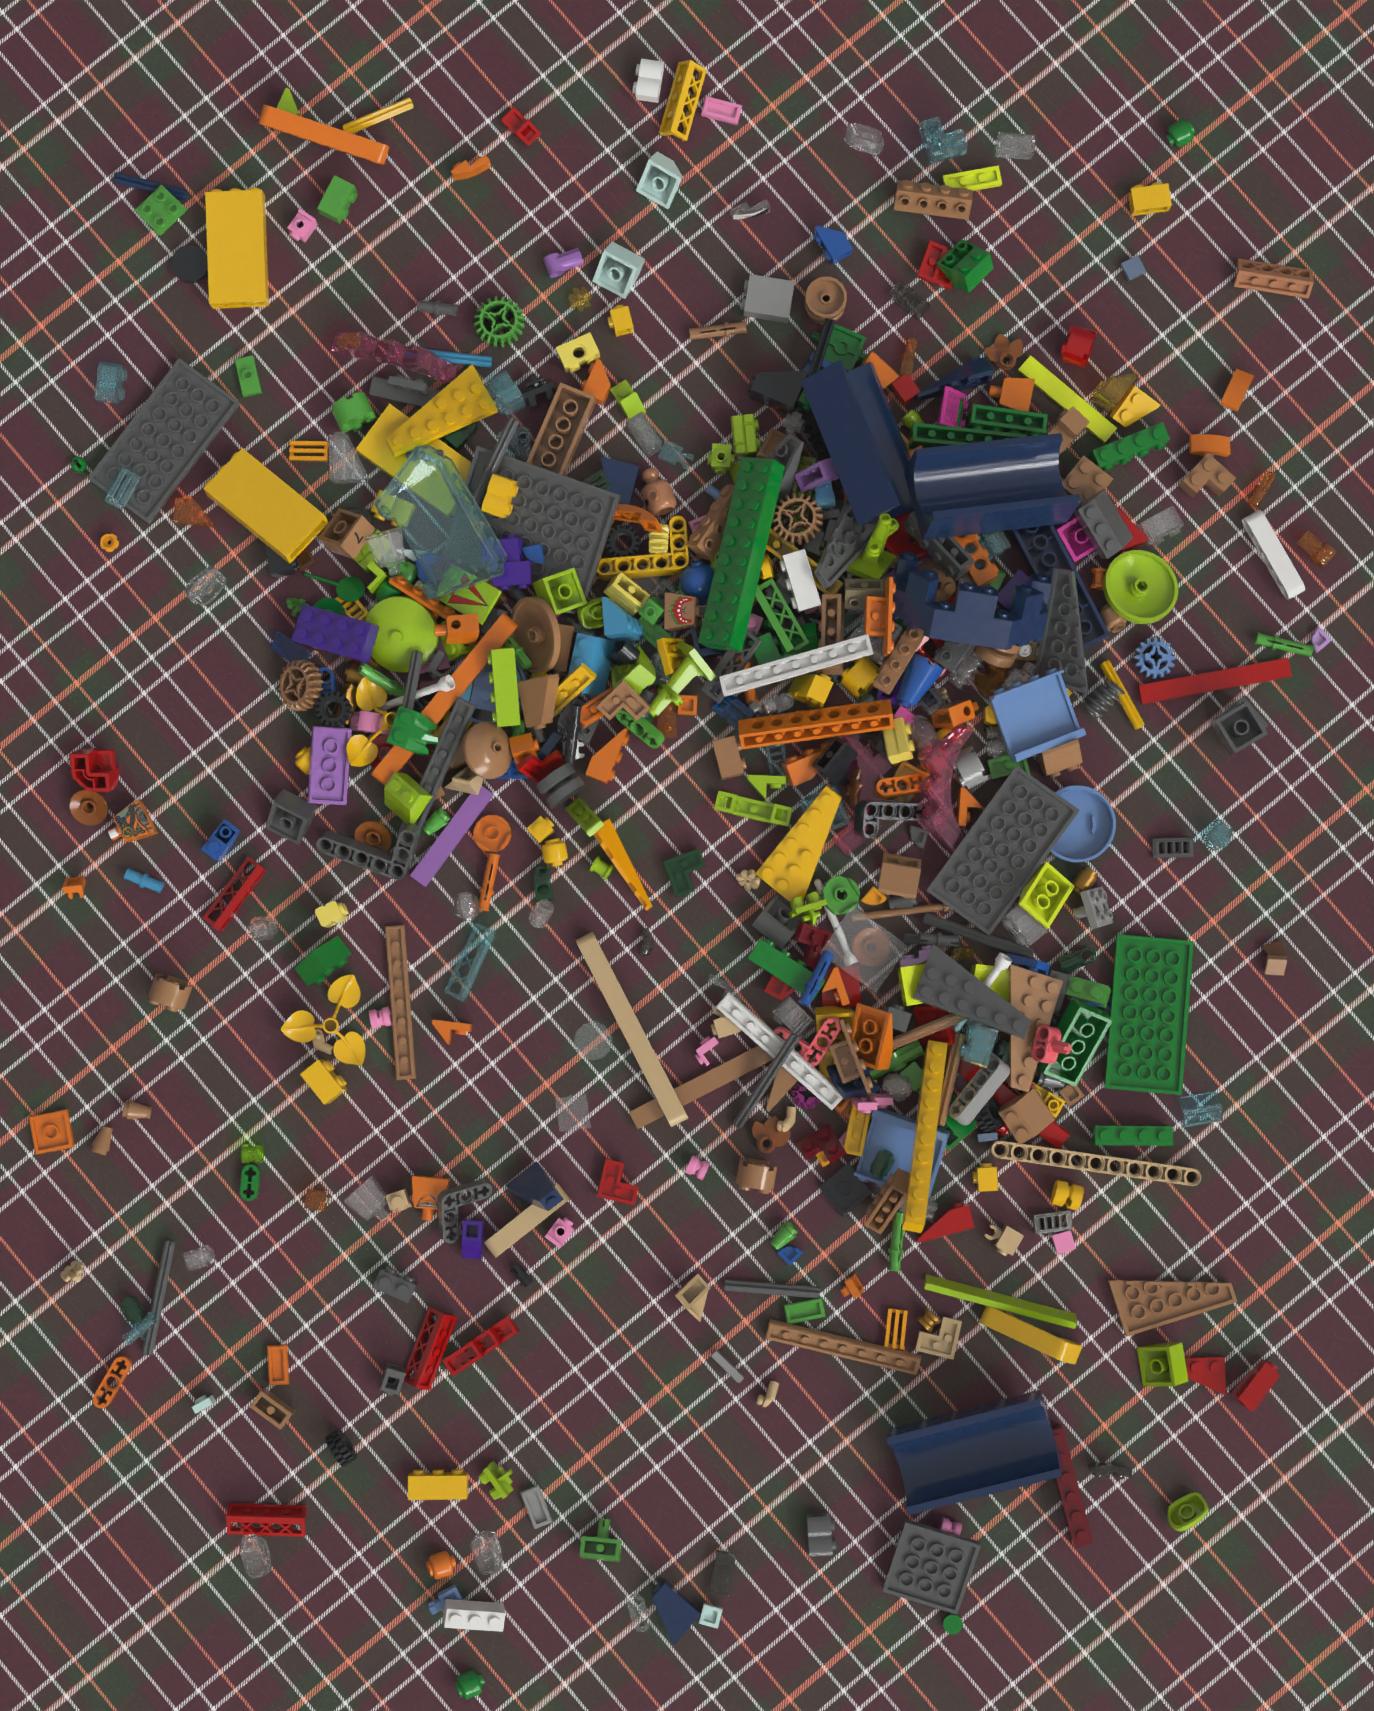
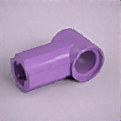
M578 248L561 254L553 253L543 258L550 278L561 276L569 269L584 265Z

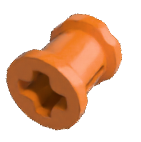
M1091 569L1093 577L1090 589L1103 590V578L1106 569Z

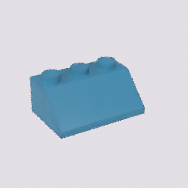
M602 597L604 635L614 641H622L624 639L628 642L641 641L643 625L639 624V621L619 604L607 597Z
M577 633L568 675L582 662L597 674L596 678L580 693L598 696L606 690L611 662L606 656L612 652L616 641Z

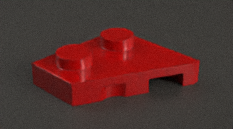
M930 240L916 277L950 290L952 283L937 266V263L948 253V248Z
M1224 1356L1185 1357L1188 1379L1226 1395Z

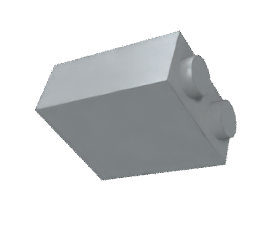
M750 274L749 280H745L744 291L747 292L746 299L742 298L741 310H744L743 316L788 323L795 281Z

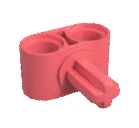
M1041 1025L1035 1033L1032 1057L1037 1062L1053 1064L1057 1060L1058 1053L1069 1054L1072 1050L1071 1044L1061 1041L1062 1034L1058 1028Z

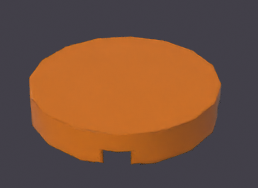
M498 815L484 816L476 823L473 829L474 840L482 850L489 853H497L503 850L511 840L509 823Z

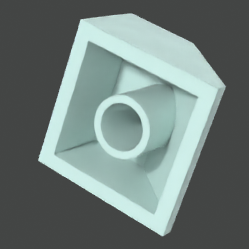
M612 241L602 254L592 282L626 299L640 274L645 259Z

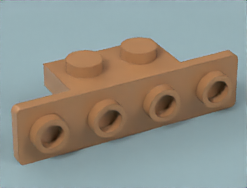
M907 627L897 645L894 644V649L889 654L888 660H884L879 670L881 672L874 681L873 687L886 694L892 692L925 637L923 630L919 628L914 630Z
M841 1019L839 1021L846 1040L829 1046L842 1083L845 1084L861 1077L868 1095L872 1094L870 1088H873L870 1076L866 1077L863 1070L866 1069L863 1058L859 1059L856 1052L860 1050L856 1040L852 1041L849 1034L853 1032L849 1022L845 1023Z

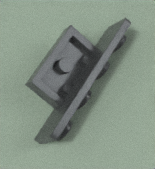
M396 374L394 377L389 376L388 380L373 377L369 395L423 407L440 391L428 389L427 384L423 380H407L406 377Z

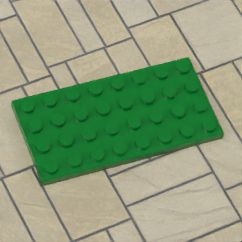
M1116 934L1109 1015L1113 1021L1108 1028L1104 1088L1182 1095L1194 941Z

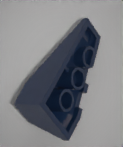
M972 357L963 365L919 392L915 398L916 402L942 396L945 386L962 391L989 384L994 374L986 357Z

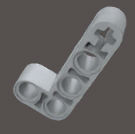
M980 1047L974 1053V1060L982 1067L951 1104L948 1111L949 1116L961 1125H968L972 1122L1010 1074L1009 1065L986 1047Z

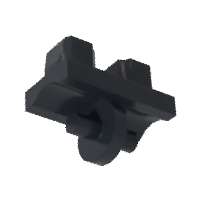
M534 373L530 374L532 380L525 382L527 388L533 385L534 387L521 392L522 398L526 400L529 407L531 408L539 404L536 394L542 392L546 401L552 400L555 396L554 382L551 380L538 385V383L545 381L543 376L536 378Z

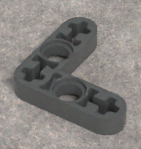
M486 1180L473 1181L445 1189L439 1193L437 1197L439 1234L446 1243H454L459 1237L458 1207L486 1199L491 1195L492 1186ZM469 1190L468 1196L466 1198H461V1194L464 1191ZM448 1213H452V1217L449 1220L445 1221V1215Z

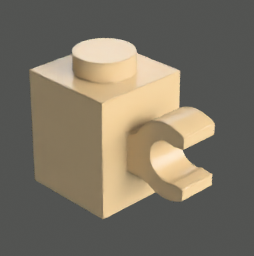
M715 1005L712 1006L713 1013L720 1016V1018L713 1020L714 1024L711 1025L714 1036L718 1035V1038L741 1032L740 1028L722 1012L716 1010Z
M990 1224L989 1227L994 1229V1234L989 1236L985 1233L984 1236L989 1240L996 1239L993 1245L998 1247L997 1252L1004 1256H1007V1254L1013 1256L1024 1235L1007 1225H1004L1000 1231L996 1226Z

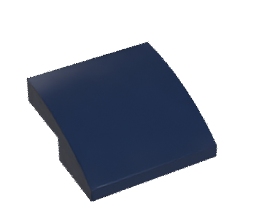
M836 1064L827 1066L828 1074L844 1100L868 1094L861 1077L843 1084ZM866 1067L863 1071L865 1076L868 1077L870 1076V1068ZM870 1076L873 1088H870L871 1092L876 1093L878 1092L879 1085Z

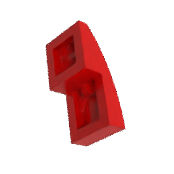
M515 107L501 119L502 124L527 147L542 134Z

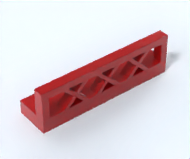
M247 856L203 916V919L213 925V928L222 932L267 869ZM250 862L256 867L250 875L246 876L245 867ZM238 879H244V884L238 891H234V882ZM232 894L233 899L227 906L223 907V897ZM221 910V915L216 922L209 918L213 911Z
M429 1306L405 1369L404 1381L415 1388L430 1391L457 1320L456 1316L443 1313ZM436 1314L438 1315L437 1319L432 1325V1317ZM429 1332V1340L425 1343V1335ZM422 1351V1358L418 1361L417 1356ZM415 1369V1376L412 1380L409 1377L412 1370Z
M229 1503L226 1514L227 1534L305 1537L307 1505ZM232 1522H239L243 1526L240 1528L232 1527ZM259 1523L262 1527L254 1528L251 1524ZM279 1524L281 1528L274 1529L270 1525ZM292 1524H300L301 1530H294L290 1526Z

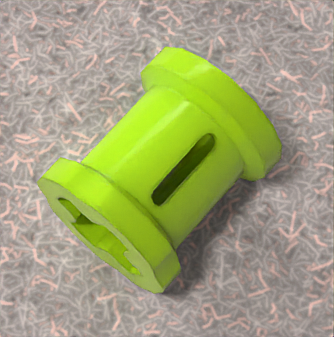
M597 856L589 871H595L606 880L614 865L605 863Z

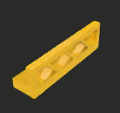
M692 60L678 62L659 133L663 136L674 135L682 141H687L707 71ZM694 69L699 72V76L696 81L693 76ZM691 86L694 92L692 98L688 94L689 87ZM686 104L689 110L687 116H685L683 111L684 105ZM680 122H682L684 127L683 133L677 131Z

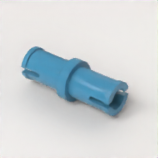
M128 868L124 875L125 880L138 884L140 888L145 887L159 894L165 883L149 877L147 873L142 874L131 868Z

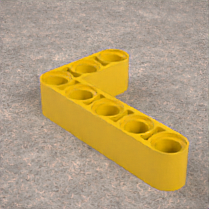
M674 516L669 521L671 553L600 559L597 569L598 577L601 580L610 581L619 572H622L630 579L681 574L690 565L689 547L686 545L688 543V529L685 519L681 516ZM676 524L683 525L679 530L674 529ZM678 542H683L684 546L681 548L675 547V544ZM679 560L686 562L683 566L676 565ZM660 562L667 563L663 568L657 567ZM643 563L648 565L643 570L638 568ZM622 565L629 566L626 571L619 570ZM603 567L610 568L606 573L600 572Z
M986 1306L979 1323L1062 1362L1076 1364L1083 1347L1068 1339L1057 1337L997 1308Z

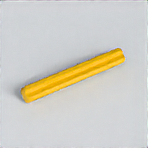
M408 97L348 122L342 128L346 132L355 133L414 107L412 100Z
M1109 660L1104 661L1100 664V667L1107 680L1111 682L1112 679L1125 692L1124 695L1118 693L1119 701L1134 729L1137 730L1143 727L1144 722Z

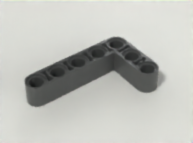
M407 824L399 834L394 853L333 831L323 833L318 839L316 846L323 854L386 877L400 880L410 869L419 840L420 829L415 824ZM406 832L411 833L413 838L408 837ZM324 839L328 840L331 845L326 844ZM342 846H345L348 851H345ZM401 849L406 850L408 854L402 853ZM360 853L365 854L367 858L362 857ZM378 859L382 860L384 862V865L380 864L378 862ZM396 866L401 867L403 871H399Z

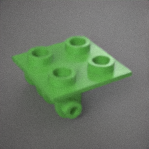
M161 184L134 211L154 229L157 235L161 236L187 209Z

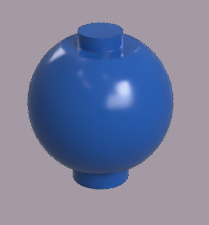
M692 561L691 565H688L680 576L682 592L686 596L699 598L700 605L706 604L714 576V569L708 564L703 563V561Z

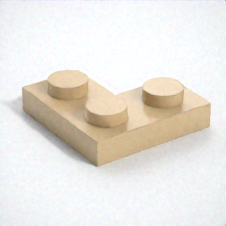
M942 1316L938 1335L919 1331L915 1351L953 1360L962 1321Z

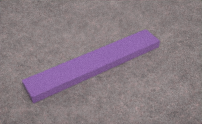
M481 786L478 795L470 794L410 876L427 887L494 794Z

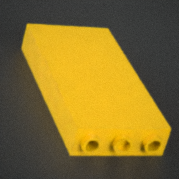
M256 187L249 188L248 190L232 188L229 191L213 189L211 192H205L210 306L212 309L269 306L265 195L262 189L260 190Z
M389 403L357 446L356 451L448 519L451 516L455 517L471 462L440 439L433 440L417 448L433 449V451L443 450V461H435V459L432 461L417 460V458L410 460L406 458V453L394 457L386 443V438L406 422L409 417Z
M243 448L239 452L234 453L231 460L226 465H223L219 469L218 474L213 479L208 480L203 488L211 500L289 564L329 523L322 512Z

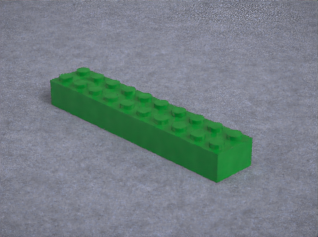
M741 457L698 643L708 648L742 652L785 469L784 465L774 459Z

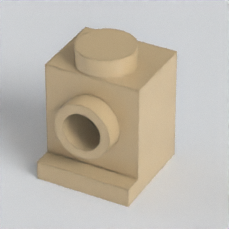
M406 1188L385 1196L389 1209L393 1210V1213L412 1207Z

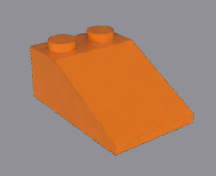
M857 1003L851 1028L853 1033L850 1034L851 1040H856L860 1050L856 1052L859 1059L863 1058L866 1067L875 1070H888L893 1053L892 1013Z

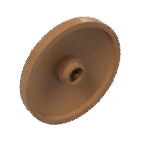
M537 596L522 598L515 604L510 618L519 625L511 636L515 638L520 647L525 649V654L532 662L531 668L526 670L534 674L545 673L555 666L560 654L561 637L559 625L553 610L542 598Z

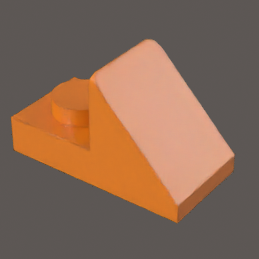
M964 787L959 788L956 827H965L966 823L970 822V812H967V809H982V806Z
M833 966L821 988V992L836 988L837 991L833 992L836 1002H841L842 1006L850 1004L837 966Z
M432 1019L433 1026L448 1045L451 1044L452 1030H455V1034L466 1035L467 1032L472 1031V1024Z

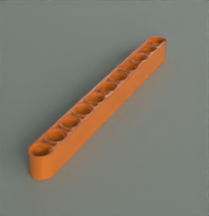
M503 613L451 675L455 682V688L448 692L439 690L421 714L431 718L438 725L456 703L457 698L462 696L488 664L487 653H491L490 648H501L519 625ZM394 745L371 775L386 786L394 772H399L414 753Z

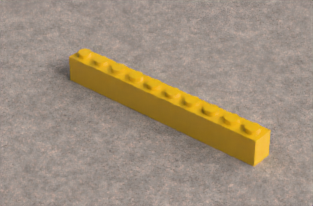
M928 1040L925 1049L902 1230L922 1233L925 1226L948 1043Z

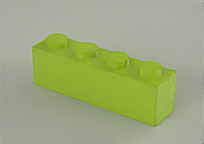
M514 647L490 648L491 653H487L488 665H492V672H489V683L493 684L494 692H490L491 703H495V711H492V721L496 722L497 727L520 725Z

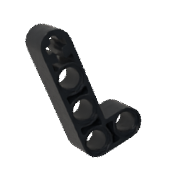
M811 421L804 422L800 428V438L815 462L831 458L818 427ZM805 429L808 431L812 430L811 436L809 433L805 434ZM821 444L824 449L818 452L813 446ZM831 482L834 489H843L841 483Z
M861 800L855 808L854 831L859 836L873 838L878 833L879 819L925 821L929 819L931 809L927 804L918 802ZM869 805V811L866 813V808Z

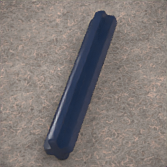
M119 172L115 173L113 179L117 184L152 193L162 184ZM162 184L176 199L186 200L187 190Z

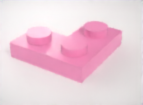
M889 1093L867 1094L851 1098V1102L861 1113H871L872 1110H877V1108H887V1105H893V1097Z

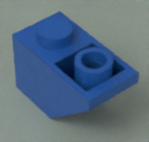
M821 226L814 228L813 239L817 245H821L824 250L822 254L827 262L830 261L834 265L852 255L853 248L843 232Z
M224 819L201 850L215 861L221 862L232 848L240 830Z

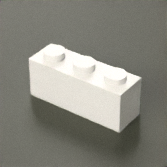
M805 549L783 555L781 557L782 561H779L782 572H786L787 575L785 584L787 590H791L793 598H790L793 609L801 612L820 606V598Z
M445 1599L443 1613L444 1628L503 1632L506 1614L504 1603Z

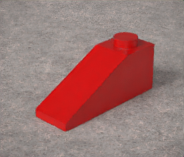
M963 1202L952 1204V1208L947 1209L916 1237L917 1242L920 1243L975 1228L969 1205L963 1204Z

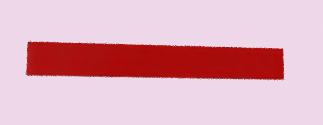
M1289 658L1138 685V691L1142 705L1292 677Z
M947 1045L946 1064L948 1063L951 1045ZM962 1051L957 1073L970 1082L982 1066ZM1003 1082L992 1096L993 1099L996 1098L997 1103L1002 1105L1020 1094ZM1053 1121L1039 1135L1059 1149L1070 1136V1132Z

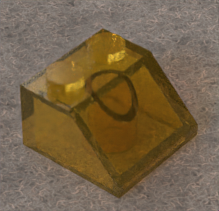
M1131 373L1108 377L1105 382L1101 380L1092 394L1094 396L1092 403L1110 415L1138 375Z

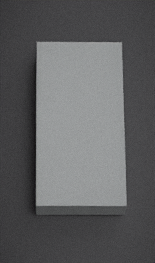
M717 1349L711 1353V1357L737 1383L744 1379V1375Z
M539 1484L520 1492L534 1529L553 1522Z

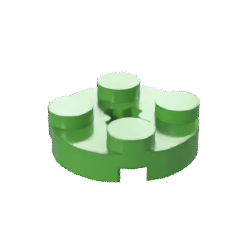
M835 876L824 884L820 894L822 900L826 899L827 905L825 907L832 914L844 915L857 907L860 890L852 879ZM837 891L840 893L844 892V900L837 898Z

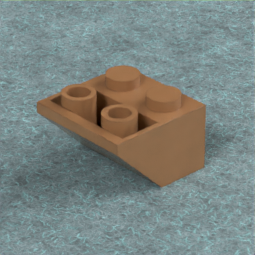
M884 852L879 871L878 892L886 895L892 894L902 896L903 898L916 899L921 872V859Z

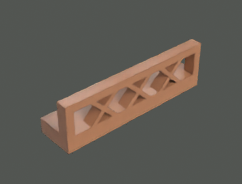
M1238 258L1234 287L1309 299L1314 284L1313 270Z

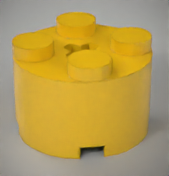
M868 656L856 659V664L851 669L848 667L843 672V675H841L843 677L841 684L857 700L860 699V695L864 697L874 688L873 683L881 672L880 668Z

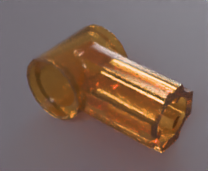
M1309 530L1296 542L1311 556V560L1321 568H1324L1337 554L1331 545L1320 541Z

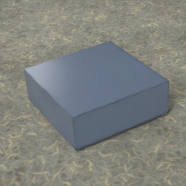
M1138 255L1120 264L1128 282L1146 273Z
M997 1132L976 1133V1140L978 1142L998 1139Z

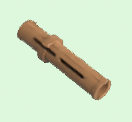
M745 321L689 328L690 340L725 335L730 337L733 334L747 333ZM736 328V329H731V330H723V331H720V330H722V329ZM715 330H716V332H708V333H701V334H700V332H707V331H715Z

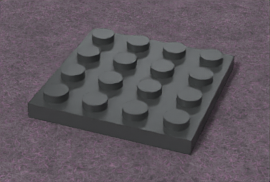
M905 1519L882 1587V1592L958 1614L981 1547V1542Z

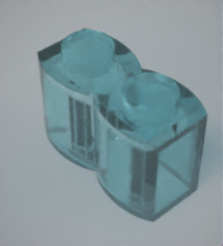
M99 362L95 387V400L97 402L120 404L121 400H124L125 389L122 388L123 381L127 380V370H125L122 364Z

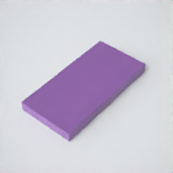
M312 726L307 803L347 804L349 762L346 745L351 738V728Z

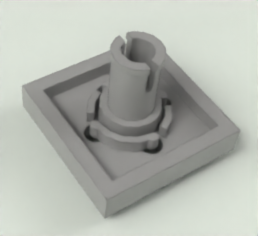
M1102 886L1080 892L1084 906L1073 909L1077 920L1087 917L1091 930L1113 923V913L1108 907L1107 894Z

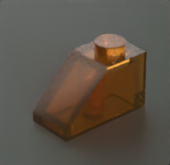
M181 496V498H175L173 521L176 524L214 528L215 524L200 505L193 500V497Z

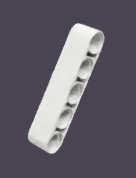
M1258 510L1243 518L1242 523L1283 596L1289 600L1305 591L1303 581L1264 513Z

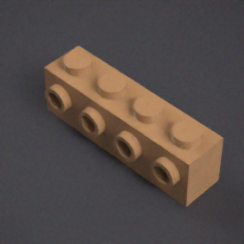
M898 180L894 210L969 220L973 190L964 187L953 188L947 185L938 186L926 182L915 183L909 180Z
M726 485L721 490L719 497L712 503L709 512L701 519L700 525L691 534L690 540L686 544L700 559L712 560L721 546L735 485Z
M822 594V602L819 606V611L822 613V620H819V631L821 632V639H819L818 643L819 648L844 641V598L842 594ZM843 663L823 668L821 671L824 675H843Z
M898 1168L894 1174L890 1173L886 1184L882 1185L879 1194H876L872 1204H869L865 1212L868 1216L864 1226L879 1234L884 1231L906 1199L909 1178L907 1171Z

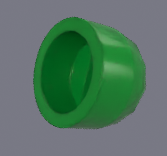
M74 457L71 460V468L78 473L84 472L87 468V462L82 457ZM75 461H78L82 467L78 468Z

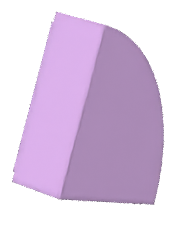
M1319 626L1314 630L1311 637V645L1314 646L1313 650L1315 653H1318L1332 641Z

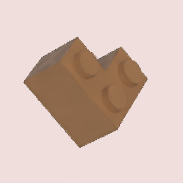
M1073 406L1069 410L1065 409L1055 421L1057 425L1054 428L1049 427L1045 435L1061 433L1063 441L1060 446L1059 456L1084 431L1089 423Z
M1207 453L1178 486L1192 498L1204 485L1210 488L1217 496H1220L1233 483L1236 477Z

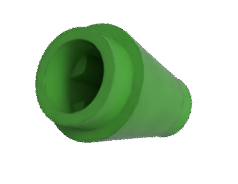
M442 808L435 809L422 828L428 835H431L447 825L451 818Z
M789 1221L782 1223L770 1243L779 1250L797 1237L798 1229Z

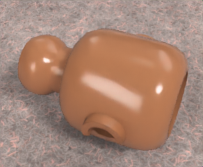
M649 468L643 471L641 477L647 485L643 487L641 494L644 499L643 505L647 507L648 511L654 516H661L675 509L677 501L670 483L664 479L659 480V471L656 468Z

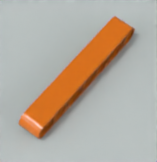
M263 104L258 124L380 165H385L389 146Z

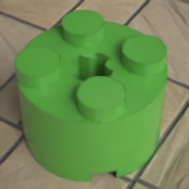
M364 392L352 394L353 398L347 399L344 397L332 405V414L342 433L353 430V432L360 431L364 428L363 424L376 419L375 413Z

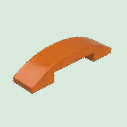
M618 504L613 522L614 520L641 523L645 531L662 533L663 529L660 523L650 512L640 507Z

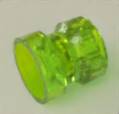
M243 1144L241 1151L242 1163H250L252 1161L263 1163V1144H256L254 1147L250 1146V1144Z

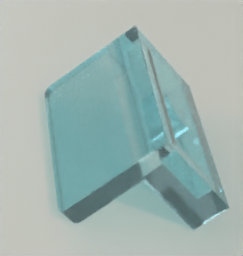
M1215 1091L1178 1098L1184 1127L1222 1121V1106Z

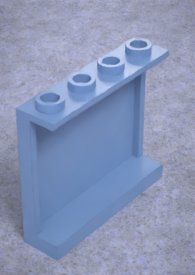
M1052 668L1045 671L1046 675L1039 677V674L1028 678V682L1023 684L1021 681L1010 685V689H997L993 691L994 695L988 697L1011 762H1018L1086 735L1085 729L1079 727L1061 675V673H1064V670Z
M877 1108V1110H873L871 1116L873 1118L865 1140L863 1154L860 1157L854 1176H857L858 1180L863 1182H875L876 1186L881 1188L884 1183L886 1184L890 1173L894 1174L898 1168L909 1173L916 1120L883 1108ZM937 1127L928 1199L931 1196L950 1135V1131Z

